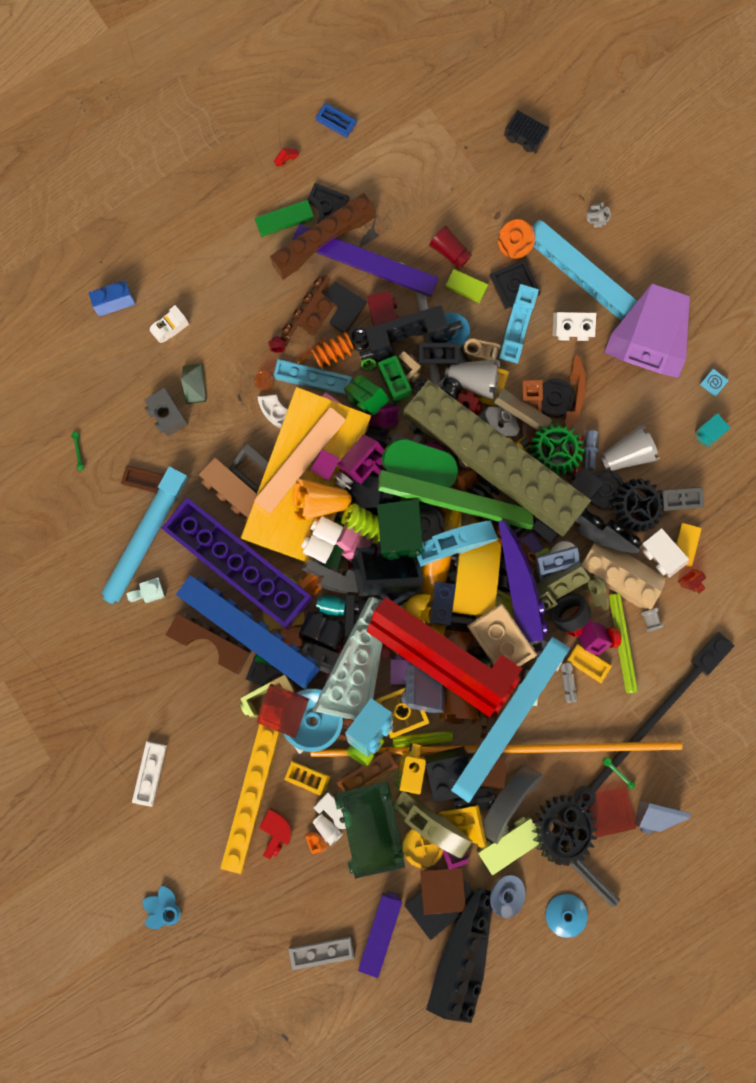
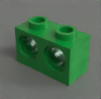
M395 355L378 362L379 373L393 404L410 398L412 389L397 356Z

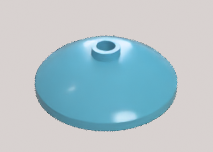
M306 689L297 692L283 707L281 714L283 734L289 743L300 750L307 752L324 750L332 745L341 733L343 726L342 717L312 711L322 690ZM312 717L317 719L314 725H311L309 722Z

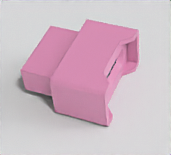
M346 522L335 544L343 549L341 555L352 563L356 548L370 547L372 539L367 540L365 536H360L359 532L354 533L353 528L347 529Z

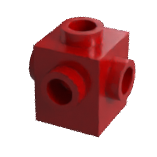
M465 391V394L459 393L456 400L464 406L469 402L470 406L468 409L474 414L479 415L482 404L479 403L480 399L476 398L477 394Z

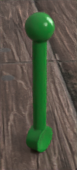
M73 432L71 437L75 442L78 461L77 469L82 471L84 464L81 461L78 442L80 435L77 432Z
M603 758L602 763L605 766H609L621 779H623L627 783L629 789L635 788V783L633 781L628 780L612 764L610 758Z

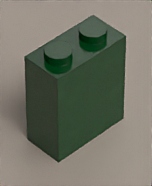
M419 500L378 504L382 555L392 560L400 558L401 555L417 557L420 556V553H425L422 510Z

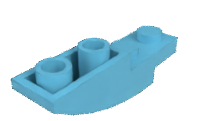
M491 521L462 526L432 536L431 540L425 541V553H420L417 559L422 567L453 554H462L494 542L498 538Z

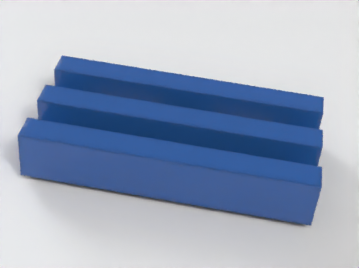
M327 103L323 105L315 117L317 122L346 138L352 132L353 127L357 125V120ZM325 110L332 113L335 116H331L330 114L326 113ZM337 117H339V118H341L342 120L348 122L349 125H347L346 123L340 121Z

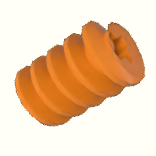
M346 332L343 333V338L337 335L336 342L331 338L329 339V345L326 342H322V348L316 345L315 352L310 348L317 365L322 370L324 369V363L331 366V359L338 363V356L344 360L345 353H347L351 357L352 350L354 349Z

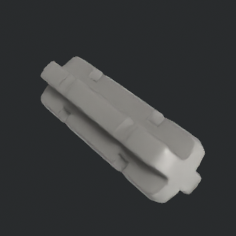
M572 663L561 664V671L564 673L562 678L564 691H566L565 700L567 703L577 702V694L574 692L576 690L574 674H572L573 665Z

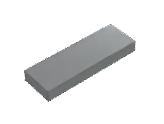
M351 936L289 947L292 970L355 958Z

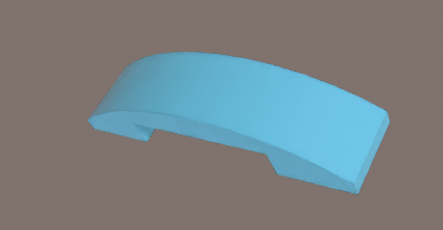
M520 284L506 327L499 359L518 364L524 337L539 289Z

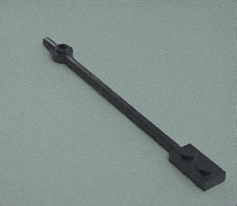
M717 632L691 661L696 667L629 742H640L701 673L708 676L732 650L734 645L720 632ZM620 751L613 758L612 764L617 768L631 751ZM606 766L588 787L581 786L577 788L574 793L575 799H581L582 804L591 807L596 800L595 791L611 775L613 770ZM585 793L589 795L587 801L582 799V795ZM569 811L566 813L567 820L569 819L570 815Z

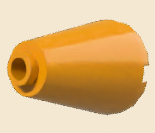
M298 479L299 483H295L293 505H297V511H294V514L298 520H306L344 511L351 504V495L348 494L347 490L305 479Z
M452 555L421 567L424 580L421 585L422 594L433 596L435 582L446 583Z

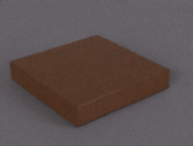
M456 867L451 870L449 868L420 870L424 915L464 911L466 905L462 867Z

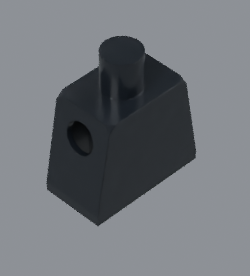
M368 476L362 484L353 480L350 494L351 504H357L371 513L378 512V504L396 502L398 496L378 491L379 478Z

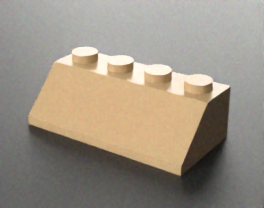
M596 542L592 543L581 562L590 578L599 576L604 579L609 590L621 594V597L644 611L652 609L663 590L667 578L629 554L605 547Z

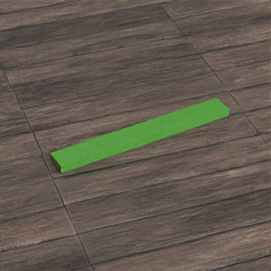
M383 470L379 474L378 491L413 500L418 499L420 502L498 522L506 519L510 525L529 530L533 527V514L523 507Z

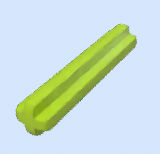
M452 731L396 736L392 739L393 747H408L411 742L421 745L452 742L453 733Z

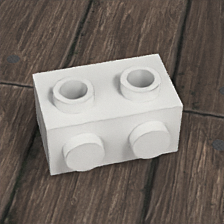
M553 313L552 336H558V340H570V337H577V341H589V337H595L596 313Z

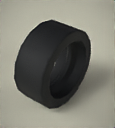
M578 593L565 594L556 600L558 605L550 609L551 619L556 627L563 632H575L583 628L591 618V609L587 601ZM575 606L580 607L574 616L561 619L562 614L567 609Z

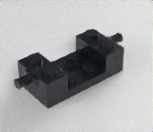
M442 305L366 328L370 349L359 352L361 360L373 356L378 362L396 355L393 346L394 341L402 342L407 337L413 335L421 336L426 331H428L432 343H447L448 340L452 339V331L463 329L461 320L451 324L447 323Z

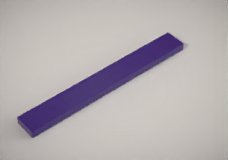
M299 225L292 241L310 228ZM336 238L315 252L429 297L432 296L439 280L438 277Z

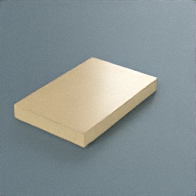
M503 603L467 625L493 665L501 654L518 666L537 656V653Z

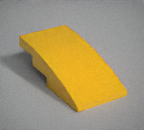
M497 540L458 555L452 612L482 616L495 607L501 556V544Z

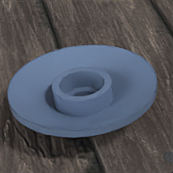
M505 875L498 879L492 888L490 896L491 907L495 914L502 918H511L521 910L525 901L523 882L514 875Z

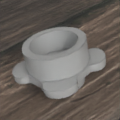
M340 472L338 476H334L337 479L335 483L345 490L346 487L351 489L350 486L353 481L343 472Z

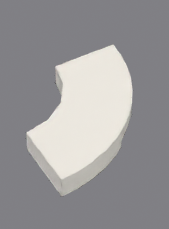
M277 395L258 396V402L265 417L273 425L281 429L288 409L282 406Z

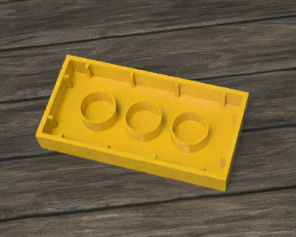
M296 387L255 499L330 407L345 418L346 421L325 445L323 450L338 457L340 460L363 434L365 435L371 415ZM316 457L299 478L342 489L335 483L337 479L334 476H338L343 471L337 465L326 482L323 477L311 471L317 459ZM294 484L270 514L256 502L253 503L240 539L305 562L313 558L302 553L304 549L301 545L306 536L310 538L313 532L310 527L315 518L306 520L296 519L294 511H297V505H293ZM337 512L323 515V517L334 521Z

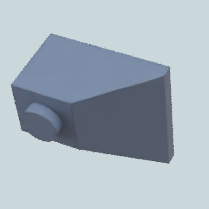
M639 801L635 825L641 827V832L653 834V830L661 832L689 819L691 813Z

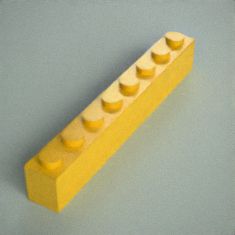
M265 703L220 869L241 874L245 869L282 731V707Z

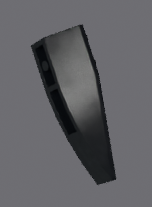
M477 888L457 921L440 960L426 1010L443 1019L472 1023L475 1015V1008L484 979L492 914L490 903L491 891Z

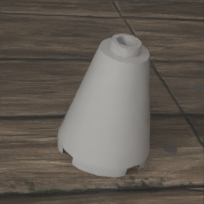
M500 360L451 364L450 367H446L445 379L452 378L461 384L462 389L488 399H494L499 379L497 367H500Z
M644 424L637 426L603 452L604 457L601 460L606 469L610 468L612 471L660 459L659 456L655 455L658 454V451L650 433L646 434L645 430H643L646 428Z

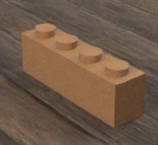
M214 458L199 474L202 479L201 484L208 490L214 489L217 492L215 496L223 503L227 501L231 504L230 509L236 515L241 513L246 518L244 521L247 522L257 494L219 460Z

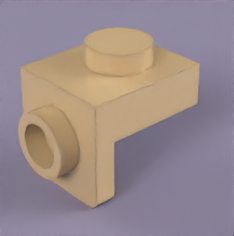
M403 351L398 356L399 363L410 372L406 376L408 383H414L421 376V366L412 354H407Z

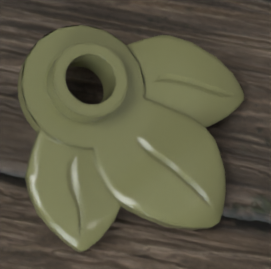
M594 576L590 581L583 584L582 588L592 593L594 607L602 606L607 611L609 601L606 595V582L599 576Z

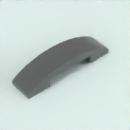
M525 765L509 780L494 801L483 822L486 838L495 844L499 843L509 828L507 823L527 793L534 791L543 774Z

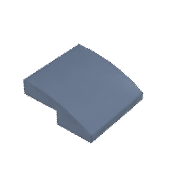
M577 546L537 556L538 581L540 582L552 572L565 571L579 563Z

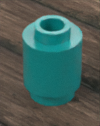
M323 594L322 598L318 597L316 609L320 610L319 613L339 617V615L344 616L346 600L342 599V597Z

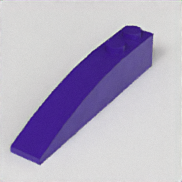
M502 519L499 521L515 622L528 642L541 641L548 634V624L543 621L542 615L545 614L544 602H540L534 575L515 533L507 520Z

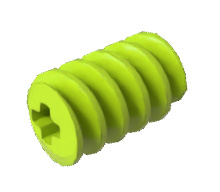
M351 504L345 510L341 523L345 524L347 522V529L353 528L354 533L359 532L360 536H365L367 540L372 539L374 544L380 541L378 516L373 515L357 504Z

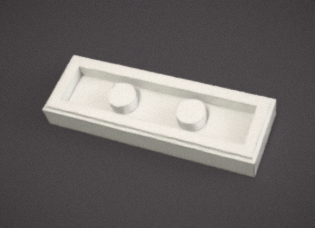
M146 741L132 803L150 807L154 806L167 745Z

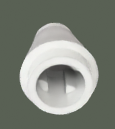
M322 814L313 821L322 838L330 846L336 843L343 835L340 832L341 829L336 827L334 823Z

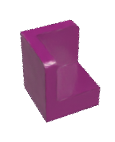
M387 402L383 407H380V410L375 415H371L369 424L381 426L384 429L398 425V406Z
M322 449L311 471L323 477L327 482L340 459Z
M592 620L584 626L582 634L578 635L584 650L597 656L612 645L605 626Z
M443 850L449 870L470 862L468 851H466L463 858H459Z

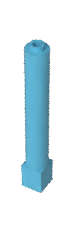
M171 467L167 469L158 485L159 490L101 592L104 595L103 600L114 604L115 601L119 603L175 500L179 499L189 480L187 475Z

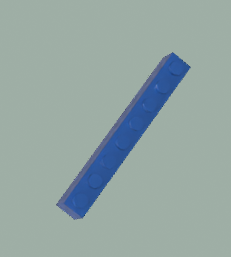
M190 575L176 593L178 597L304 689L308 687L320 670L315 665L317 663L315 659L308 654L306 657L300 655L301 649L292 643L289 646L283 642L285 638L276 631L274 634H271L267 631L269 626L260 620L258 623L253 621L252 618L254 616L245 609L242 612L237 609L238 604L230 598L227 601L221 598L223 593L213 587L211 590L207 588L206 585L208 583L198 576L195 579Z

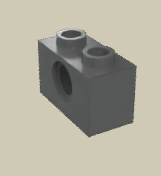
M165 388L145 399L148 405L145 409L150 417L154 416L158 421L155 425L160 433L165 432L169 437L188 425ZM169 410L167 416L160 417L162 411Z

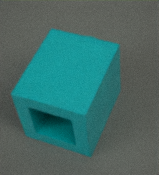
M717 413L700 427L695 434L701 444L709 447L731 427Z

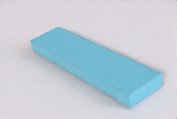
M280 359L277 360L273 379L346 397L347 394L344 388L350 382L352 383L353 379L351 376Z

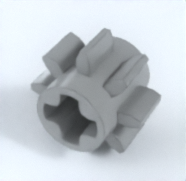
M603 202L591 205V209L587 211L588 222L590 224L594 223V228L607 225L611 217L610 209L604 207Z

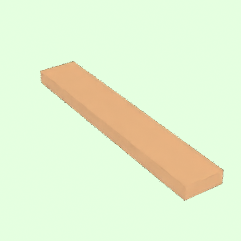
M330 407L254 502L270 514L346 419Z

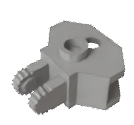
M499 405L497 407H488L478 415V417L507 438L517 436L520 430L516 416Z

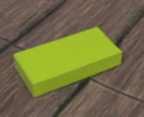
M453 269L445 288L480 303L488 288V284Z

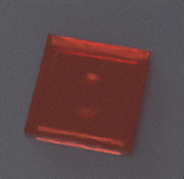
M271 683L256 723L295 738L310 699Z
M626 787L595 793V803L588 807V811L593 812L590 819L596 820L592 827L598 829L594 832V836L602 837L636 829ZM589 795L585 796L586 801L589 800Z

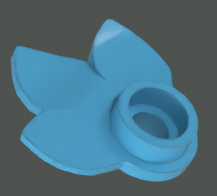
M161 886L158 896H150L142 900L145 910L150 915L145 921L147 927L160 929L165 924L174 925L179 921L181 910L175 904V894L169 888ZM169 910L174 912L173 918L168 916L167 912Z

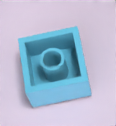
M370 698L345 732L348 743L367 757L371 753L375 754L381 746L380 740L383 736L387 737L394 727L392 726V712Z

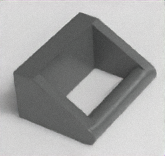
M246 444L229 467V470L257 494L259 486L237 467L248 457L265 472L268 461Z

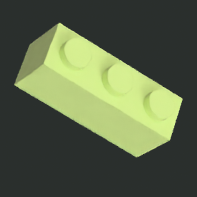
M524 816L514 822V827L509 830L507 829L498 844L488 839L486 840L487 846L480 847L477 850L492 875L539 844V842L533 841L537 837V833H533L532 830L537 827L532 823L531 818L527 817L525 819Z

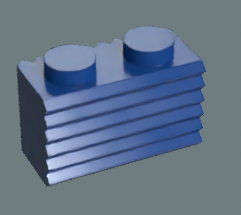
M124 280L118 283L115 282L111 286H104L100 290L97 289L96 291L89 292L92 306L99 317L135 305L131 289Z

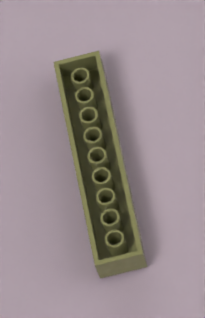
M430 380L425 383L404 409V418L562 537H564L591 501Z

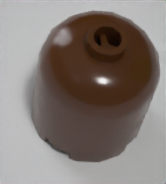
M445 687L444 713H439V721L444 720L445 723L463 724V720H471V724L479 723L480 710Z

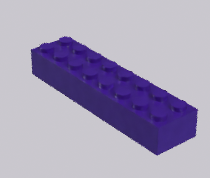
M189 498L183 501L161 528L287 630H289L313 600L307 592Z

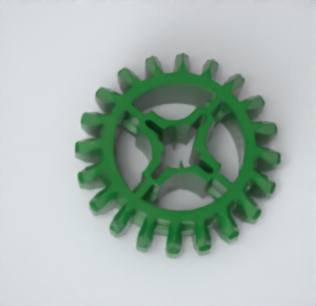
M550 423L548 429L543 426L541 427V432L537 431L535 433L536 438H532L531 443L533 445L530 446L529 450L533 452L531 454L532 457L537 458L536 460L556 475L560 471V474L565 476L566 471L572 473L573 467L577 468L579 466L578 462L582 461L583 457L581 454L584 453V449L580 447L584 443L583 441H577L580 438V434L573 435L574 428L568 431L567 424L560 428V423H557L554 428ZM558 436L561 437V439L554 440L552 438L549 439V437ZM567 442L572 448V456L565 447ZM541 443L545 445L544 448L548 451L546 458L542 453ZM562 444V446L560 447V451H558V453L555 452L552 455L554 448L559 447ZM555 459H559L562 462L565 461V463L558 464L553 463L552 461Z

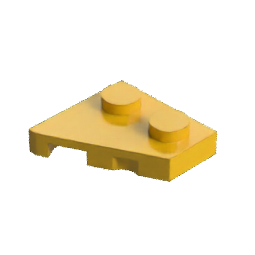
M479 805L438 812V815L442 814L468 836L473 843L478 844L481 848L487 846Z

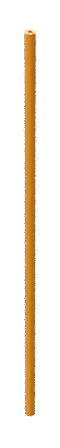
M682 742L507 745L502 753L682 750ZM480 745L464 746L467 754H475ZM422 746L421 755L462 746ZM381 747L374 756L387 748L392 755H402V753H409L410 747ZM326 748L321 751L310 752L311 757L349 756L346 753L347 748Z

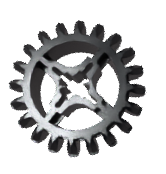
M639 478L637 480L630 479L629 482L622 484L623 487L617 488L618 493L613 495L616 501L611 503L613 506H616V509H613L612 512L618 514L615 520H621V524L626 526V530L630 531L633 529L634 532H640V530L645 532L648 528L653 529L655 527L654 523L658 524L661 522L658 517H663L664 514L661 512V509L664 506L661 505L663 498L659 497L662 491H656L657 485H651V481H644L642 478ZM635 489L642 491L646 495V497H642L639 493H636ZM637 502H642L640 503V507H638V509H634L637 507V504H639ZM635 513L642 521L635 520L630 514Z

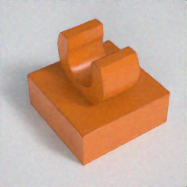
M306 572L307 577L304 580L298 579L299 585L313 598L322 587L316 585L319 577Z

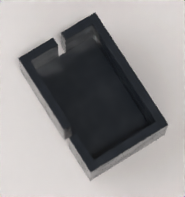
M375 547L356 548L352 563L358 596L419 591L424 580L417 557L401 555L398 559L390 560L382 555L381 547H378L373 558L374 560H371Z

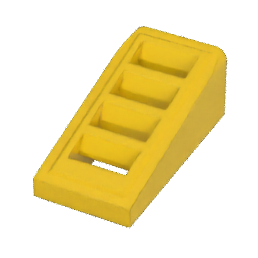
M292 760L284 780L324 796L332 776ZM300 768L297 778L293 779L296 769ZM307 771L304 782H301L304 772ZM314 774L315 777H314V780H313V782H312V785H309V782H310V780H311V777H312V775ZM320 778H322V779H321V782H320V785H319V787L317 788V785H318V783H319V780H320Z

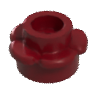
M273 337L268 342L270 351L274 353L284 352L287 342L282 337Z

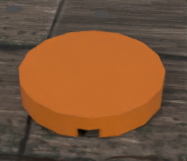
M513 219L507 222L499 233L498 245L500 251L513 259L526 256L532 250L535 243L534 229L524 220Z

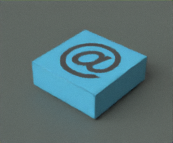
M712 369L700 386L713 396H716L729 380L715 369Z

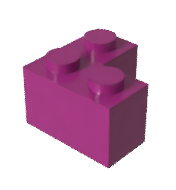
M363 434L337 465L349 478L362 484L370 473L379 478L381 470L385 471L382 465L384 449L376 440Z

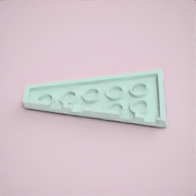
M374 597L368 598L312 711L355 720L370 698L373 699L382 642L366 631L369 623L372 621L371 618L375 609L383 600Z

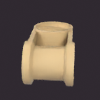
M469 339L465 342L463 354L465 360L471 362L472 360H496L501 346L494 342ZM473 347L476 349V352L470 353L467 348Z

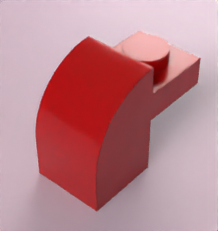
M273 808L269 809L259 829L273 836L262 855L270 860L273 855L277 857L283 845L280 842L286 845L290 843L292 826L283 814Z

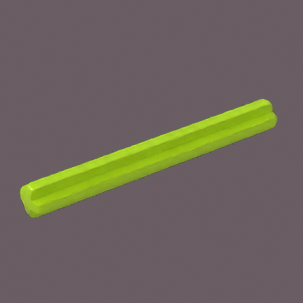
M615 593L609 595L614 627L621 634V645L618 647L625 691L626 693H636L638 688L621 594Z

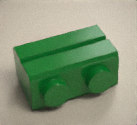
M358 375L352 380L353 383L350 382L344 388L347 394V401L352 406L356 405L363 413L367 411L371 415H375L380 410V407H383L389 401L382 388L362 375Z

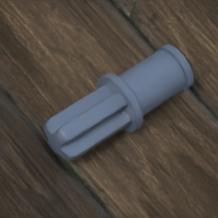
M595 430L586 431V441L583 449L585 452L584 469L586 468L587 470H595L596 454L599 452L597 448L599 432Z

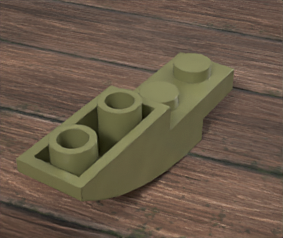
M580 562L565 571L552 572L536 584L540 602H544L545 612L558 605L556 601L558 598L591 580L590 575Z
M402 791L393 806L406 818L404 822L454 856L463 858L473 842L442 814H435L410 792Z

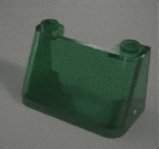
M388 780L337 792L338 797H334L336 809H341L351 851V860L348 861L350 874L354 873L356 879L405 868V858Z

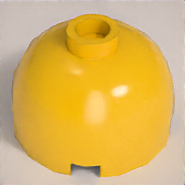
M418 594L411 597L402 608L432 629L434 628L435 623H430L433 596Z

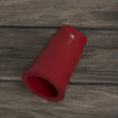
M447 225L429 243L431 248L439 252L458 268H462L472 256Z

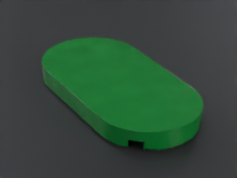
M399 439L389 444L382 454V465L385 471L444 487H451L457 478L458 468L455 459L449 453L410 440Z

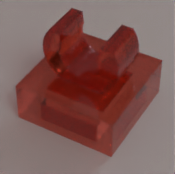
M692 569L679 579L678 582L681 587L693 592L697 591L700 594L705 590L701 582L706 579V576L702 571Z

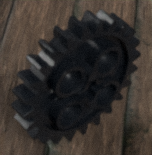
M560 795V798L554 796L553 801L546 800L547 807L540 805L542 813H535L539 819L532 822L537 825V828L532 830L533 833H537V837L533 841L539 842L536 849L543 850L541 856L548 857L547 861H555L557 865L569 866L570 863L576 865L577 859L584 861L583 854L590 855L588 847H595L591 840L597 839L596 836L592 835L593 832L598 830L592 827V824L596 822L595 819H590L593 812L586 811L588 805L582 804L581 799H575L573 796H568L567 798L565 795ZM569 811L570 815L569 819L567 820L566 813ZM553 822L554 828L550 831V824ZM579 829V832H580V833H579V837L577 838V837H576V832H577V830ZM563 841L564 846L561 850L560 843Z

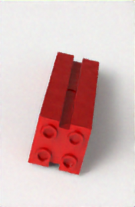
M387 597L375 609L371 618L372 621L369 623L366 631L489 717H491L494 711L497 713L500 711L521 680V677L518 675L522 668L502 654L493 667L490 668Z

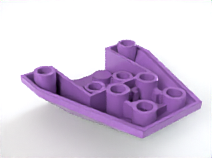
M651 284L612 332L604 353L645 369L679 378L686 361L690 296Z

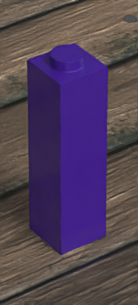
M387 891V894L382 892L358 968L359 972L379 978L402 905V899L395 892Z

